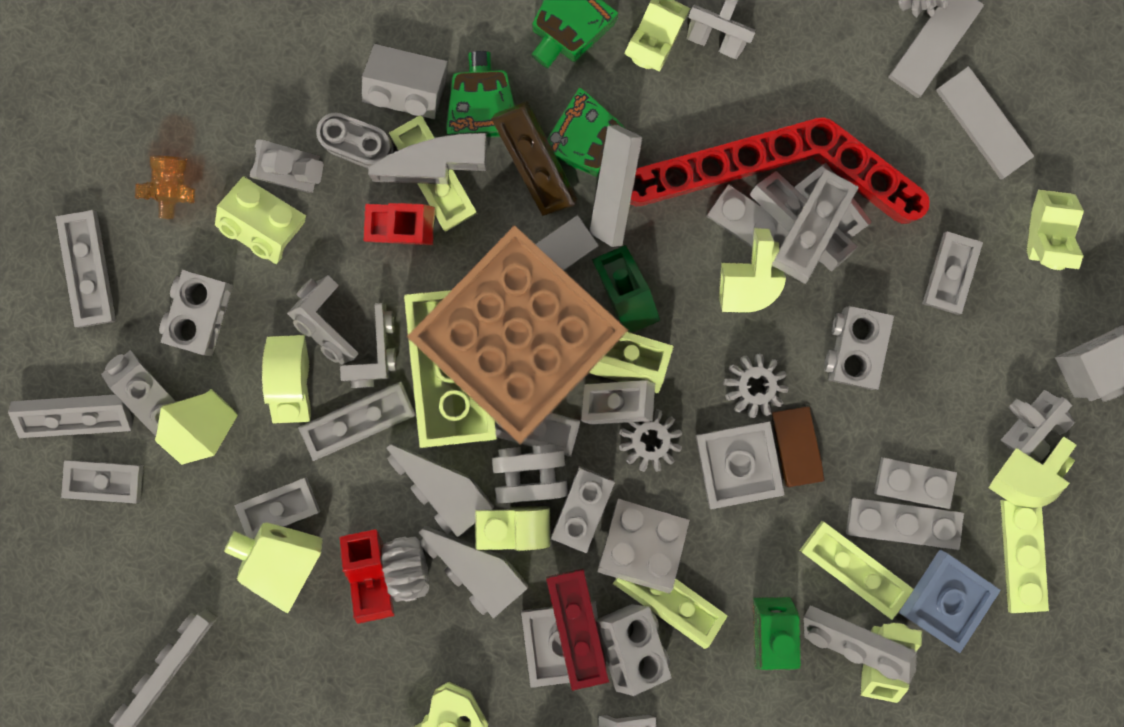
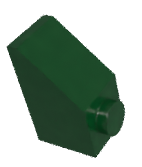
M626 245L592 259L619 323L627 329V332L633 333L660 321L651 291Z

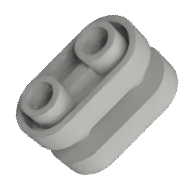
M330 113L325 115L317 125V138L330 154L362 167L369 168V166L395 152L393 143L382 129L347 115Z
M555 444L533 446V453L521 454V447L498 449L499 457L492 458L493 473L505 472L506 486L495 487L497 503L546 500L569 495L567 480L556 481L554 468L565 466L564 450L556 451ZM539 469L541 482L521 484L520 471Z

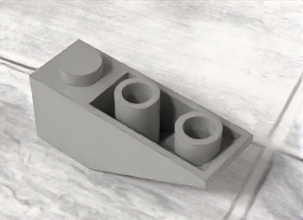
M395 443L390 444L386 448L391 454L387 458L391 466L399 475L406 472L414 482V485L410 487L424 505L430 502L438 512L434 516L435 520L447 534L453 531L458 537L475 523V510H492L494 508V504L471 476Z
M425 526L418 532L423 537L420 540V544L432 558L439 556L448 566L444 569L447 576L458 587L462 584L465 585L472 593V596L469 598L470 602L482 615L488 612L494 619L528 589V582L505 556L490 550H476L475 544Z

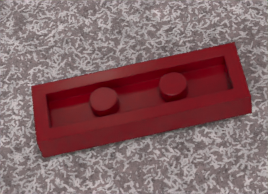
M584 569L547 576L546 580L571 690L574 691L609 683Z

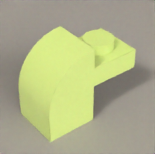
M651 0L640 26L630 40L624 54L632 58L636 65L645 69L653 68L660 72L690 8L675 0Z
M1038 190L1031 212L1027 245L1029 260L1040 261L1042 265L1054 270L1080 268L1083 254L1075 236L1084 210L1076 194Z
M754 228L751 264L721 263L719 301L722 312L758 311L772 304L781 294L786 276L783 271L772 266L779 252V242H774L770 229Z
M305 335L272 336L266 339L262 362V384L264 402L269 404L272 423L310 422L311 406L307 389L309 358Z
M1063 436L1043 465L1016 448L988 488L1012 504L1020 507L1038 508L1046 506L1056 500L1068 486L1069 482L1064 480L1063 477L1075 462L1069 455L1077 445Z
M547 506L510 507V509L475 510L476 550L516 549L519 551L550 547V508Z
M883 624L882 627L873 626L871 632L915 651L921 646L922 631L909 629L904 624ZM863 664L861 696L898 703L908 691V683L899 679H889L882 675L879 670Z

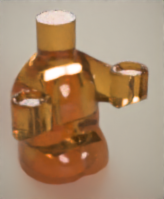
M152 155L150 156L151 182L135 184L136 199L144 198L149 200L151 197L159 202L158 218L174 219V204L178 202L195 203V188H189L184 185L187 159L176 156Z

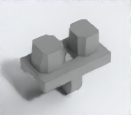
M726 0L720 15L694 4L688 16L691 22L688 28L687 39L705 46L712 28L726 33L719 52L737 59L745 48L746 43L752 42L755 29L730 19L738 0Z
M256 140V159L250 171L251 178L313 193L314 185L319 184L322 177L324 164L322 161H319L320 156L265 140Z
M1045 390L1032 405L1016 398L1009 408L1019 419L1001 441L1012 450L1017 448L1034 460L1042 461L1050 452V445L1044 440L1046 435L1051 430L1062 435L1075 423L1068 412L1072 405L1066 398H1058Z

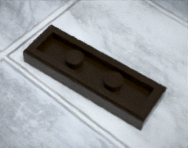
M528 101L495 113L491 119L542 216L575 205L578 198Z

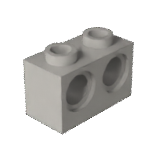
M182 270L181 276H177L171 286L170 297L173 298L170 312L164 314L160 323L159 333L163 334L160 343L201 355L212 356L233 285ZM203 284L207 289V298L203 303L197 305L193 301L192 293L198 285ZM191 320L196 325V334L191 340L187 341L183 338L181 330L184 323Z
M852 306L843 308L842 314L836 313L832 325V335L837 336L834 350H828L824 363V371L829 372L828 381L870 390H879L894 315ZM857 319L865 321L868 325V335L863 340L856 338L852 331L853 323ZM851 355L857 357L861 363L860 372L854 377L847 374L844 368L846 359Z
M579 466L569 489V495L565 499L552 531L551 539L587 553L615 484L614 480Z
M631 604L595 620L616 692L635 696L672 679L668 668L670 664L669 656L664 647H662L657 632L659 629L658 620L649 606ZM632 622L633 633L628 637V627ZM643 659L644 668L639 673V663Z

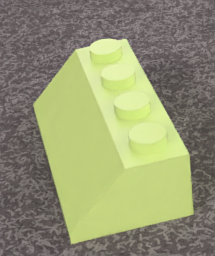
M451 290L404 295L408 335ZM409 340L420 448L496 440L494 419Z

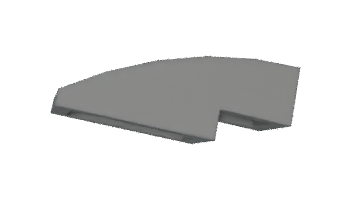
M486 133L457 134L410 145L369 166L368 175L373 182L448 184L449 170L486 171Z

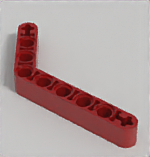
M823 117L637 168L635 179H639L641 184L653 182L655 178L653 173H658V185L662 192H657V185L646 188L644 196H639L637 191H632L630 204L634 206L652 204L812 158L821 165L827 163L837 176L858 186L857 192L901 224H908L922 218L929 209L930 200L927 193L834 121ZM819 129L825 132L828 140L827 145H816L811 139V131ZM778 139L787 140L792 147L791 155H779L774 147L775 141ZM742 149L751 150L756 156V164L753 166L743 165L738 159V152ZM842 152H850L856 157L857 166L855 169H849L842 164ZM706 159L717 161L721 168L720 174L713 177L706 175L702 170V162ZM670 169L680 170L685 176V183L679 187L671 186L665 179V173ZM873 174H879L885 179L886 189L884 192H879L872 187L871 177ZM897 188H899L900 191L895 194V196L897 197L892 200H888V197L892 195L897 190ZM911 198L914 201L911 206L914 210L907 213L904 210L906 206L904 201Z

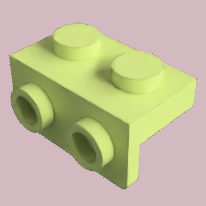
M243 176L217 205L215 226L226 237L237 239L248 246L258 257L268 259L277 264L282 258L285 246L304 224L306 215Z

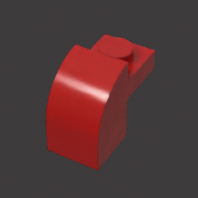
M388 203V205L365 204L363 241L433 245L435 207L424 204Z
M377 529L339 537L342 568L350 582L353 615L357 624L395 616L393 599L388 593L382 570L381 550L384 543Z

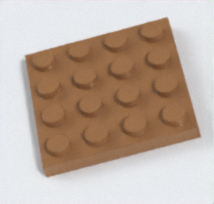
M514 225L407 337L521 445L627 333V329Z

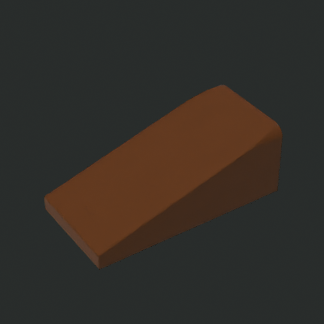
M809 406L772 412L784 486L794 487L825 481Z

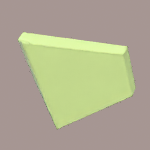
M210 389L205 394L161 406L155 441L180 464L215 456L238 415L216 392Z

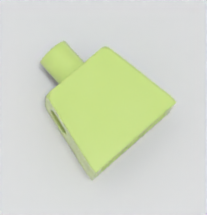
M266 522L261 525L254 539L233 531L224 552L243 560L237 576L239 583L282 611L289 613L321 554L322 538Z

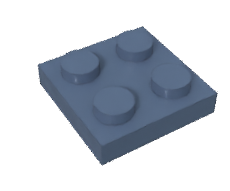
M939 550L899 613L955 651L961 653L1001 590L948 553Z

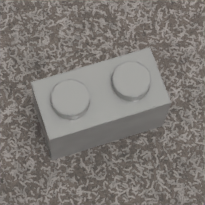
M374 44L362 75V102L377 107L410 113L415 116L435 119L446 85L448 61Z

